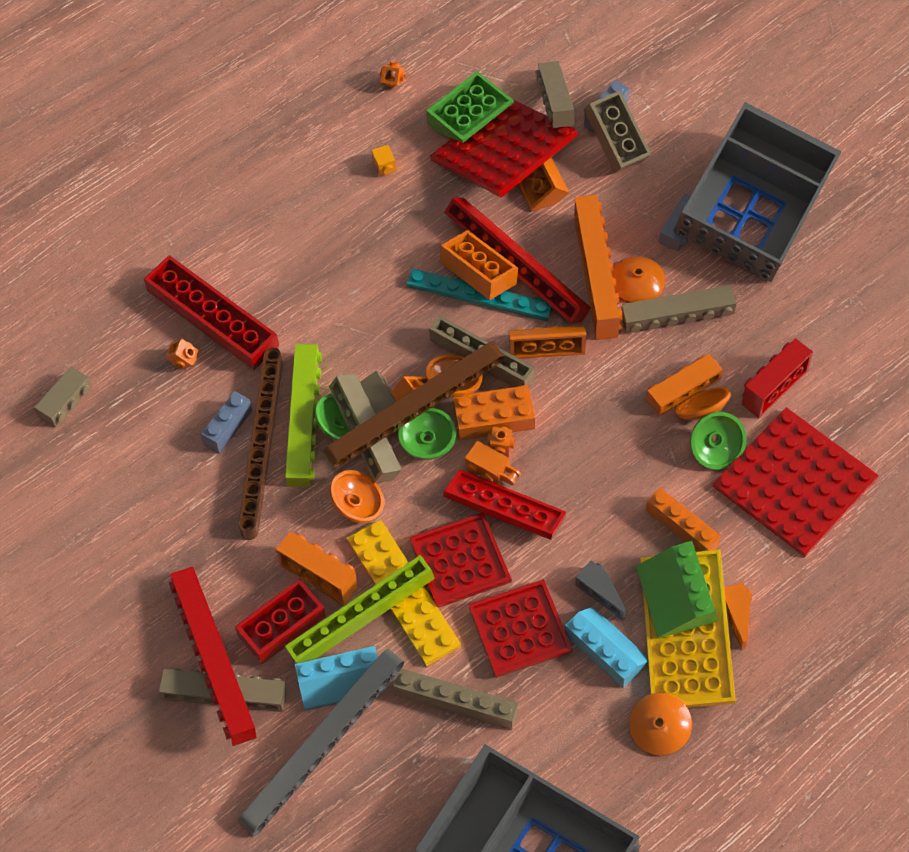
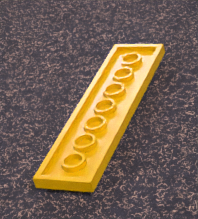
M382 520L347 537V542L375 585L409 563ZM424 586L390 609L426 667L461 648V643Z

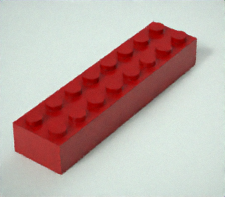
M168 255L144 278L146 289L149 293L251 369L255 370L263 362L264 353L268 348L279 347L278 336L274 331L172 256Z

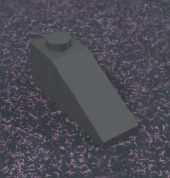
M590 561L576 576L575 585L621 620H624L626 608L608 573L601 564Z

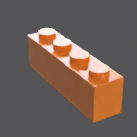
M710 354L704 357L700 356L691 365L683 366L676 374L668 375L661 383L652 385L647 390L646 400L658 415L661 416L681 404L684 400L721 380L723 369Z
M661 487L647 500L646 511L684 542L692 541L695 551L715 550L719 546L721 535Z

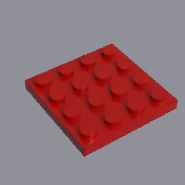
M479 513L410 537L416 557L421 555L434 575L435 579L427 583L438 608L512 583L511 576L484 513Z
M544 579L468 604L495 678L572 653L571 644Z

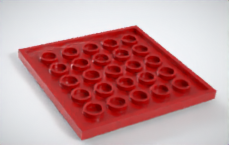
M514 100L513 104L462 143L451 138L433 152L430 158L434 163L501 198L577 137L578 134L576 129L569 126L553 128L552 122L548 121L547 115Z
M786 407L744 450L743 454L738 456L713 482L712 487L802 556L806 557L871 487L879 475Z

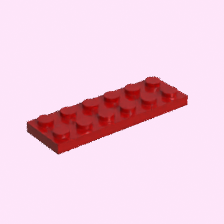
M461 469L456 473L443 494L445 498L549 540L553 538L566 516V511Z

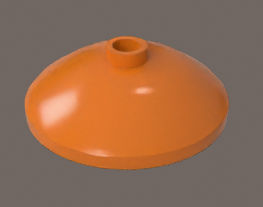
M640 256L629 257L621 260L613 268L614 273H612V277L616 278L617 285L615 293H618L619 298L624 302L632 303L658 298L665 288L666 279L664 271L655 261Z
M448 354L434 358L426 368L427 381L465 357ZM483 375L450 396H464L475 392L482 383Z
M725 387L702 391L679 404L675 410L676 415L684 420L699 421L705 415L721 411L729 401L731 393Z
M347 470L337 474L330 484L331 501L339 513L347 519L358 523H369L377 519L384 509L383 493L378 484L374 483L373 479L368 475L355 470Z
M653 693L642 698L634 706L630 715L629 728L634 742L643 751L656 756H666L679 751L687 743L692 731V719L689 710L680 699L667 693ZM658 719H662L664 722L660 727L656 725Z

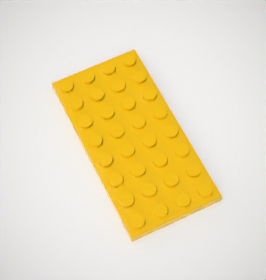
M721 549L699 551L696 554L716 611L717 622L658 639L643 591L651 694H671L680 699L687 708L736 704ZM654 556L640 557L641 563Z

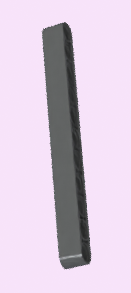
M386 649L381 653L242 813L238 823L252 836H256L264 829L398 674L404 665V661L390 649Z

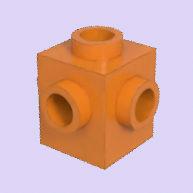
M393 61L383 65L380 70V83L396 88V86L405 81L406 72L404 67L400 66V63Z
M179 339L170 343L165 359L173 363L176 368L185 369L195 364L199 350L193 347L190 342Z
M503 426L493 427L492 434H488L487 445L509 457L511 448L514 449L515 437H512V429Z

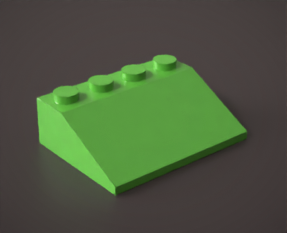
M476 71L426 110L427 124L439 134L463 143L513 104L514 100Z
M692 541L672 546L636 566L658 639L717 622L716 611Z

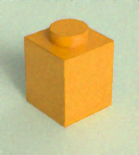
M389 145L372 149V159L379 176L389 175L396 171V162Z

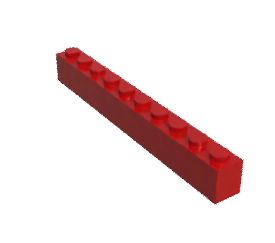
M452 198L444 211L449 218L464 231H470L518 267L517 277L570 323H581L591 309L586 302L465 198Z
M194 567L170 573L172 581L169 582L171 593H176L177 597L174 600L177 609H182L183 613H180L183 625H188V629H186L189 641H194V645H192L195 657H200V661H198L201 673H206L207 677H204L207 689H212L213 693L210 694L214 706L218 705L219 710L216 712L219 722H224L225 724L223 732L226 740L230 739L232 746L256 739L254 723Z

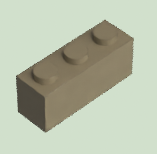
M70 367L34 407L38 417L57 427L59 423L65 420L66 415L78 405L79 400L89 393L92 387L89 378L73 367Z
M378 371L373 372L360 382L375 414L396 402L386 379Z

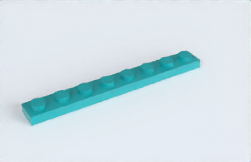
M413 268L406 283L409 288L547 322L553 308L544 300L507 291L489 300L465 281Z

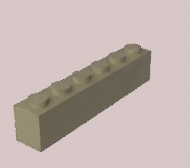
M559 61L538 63V70H535L536 80L538 81L541 97H543L548 121L552 122L553 128L575 126L574 108Z
M728 285L622 304V320L626 333L639 332L644 329H656L661 326H674L678 323H691L695 320H708L718 316H729L735 314L736 301L732 287Z
M440 315L429 328L430 341L456 355L467 357L489 343ZM497 347L504 355V359L487 372L514 387L530 386L535 379V367Z
M355 373L335 377L329 388L351 431L376 414ZM386 437L361 453L374 483L394 480L402 470Z
M179 668L163 669L159 689L163 700L213 705L210 694L213 693L212 689H207L204 677H207L206 673H201L198 670L182 671ZM235 674L247 708L283 712L287 690L285 681L278 678L266 680L258 676L247 678Z
M406 669L399 671L394 684L395 696L513 730L518 714V702Z

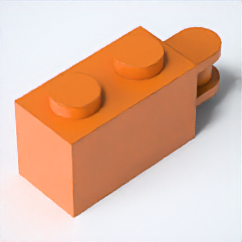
M479 441L474 444L465 457V467L469 472L477 473L484 479L499 484L502 480L509 485H514L516 477L521 475L519 470L510 466V458Z

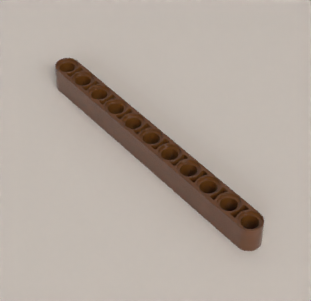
M493 342L485 344L329 444L323 450V454L334 468L344 465L497 366L504 359V355Z
M275 347L268 348L264 353L239 516V529L242 537L246 540L256 538L259 532L283 367L281 352ZM255 474H260L258 477H252ZM253 491H257L256 494H250ZM249 509H255L252 512H247ZM247 526H252L249 530L245 529Z

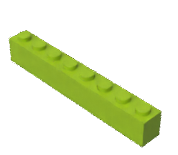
M295 344L285 477L287 487H311V480L315 478V469L312 468V462H316V451H313V445H317V434H314V429H318L315 419V407L318 403L316 397L320 395V384H317V381L321 379V368H318L319 363H322V352L319 351L318 344Z
M419 555L285 646L296 664L317 659L435 579L432 570L422 556Z

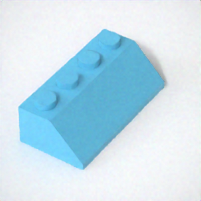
M594 607L578 612L565 624L567 637L622 688L649 664L648 656Z
M375 646L295 664L305 711L339 703L378 658Z

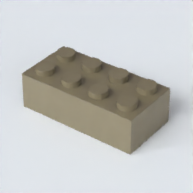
M620 90L590 103L584 109L614 173L635 165L651 155L649 147Z

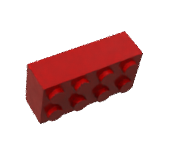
M796 338L791 343L787 342L778 355L774 354L769 363L757 371L753 379L749 378L745 382L741 405L760 418L808 372L813 351Z
M299 578L237 624L235 629L238 637L258 661L263 664L285 648L287 644L325 618L326 613L324 606Z

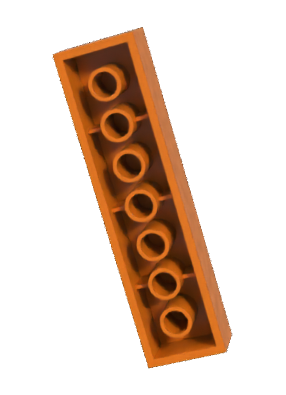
M597 194L575 197L574 221L589 305L591 307L595 338L600 340L618 338V332L622 330V310L618 309L619 294L615 293L617 288L616 278L612 277V273H614L613 263L609 261L611 252L610 247L606 245L608 236L607 231L603 229L605 227L604 216H601L600 213L602 212L601 201L598 202Z

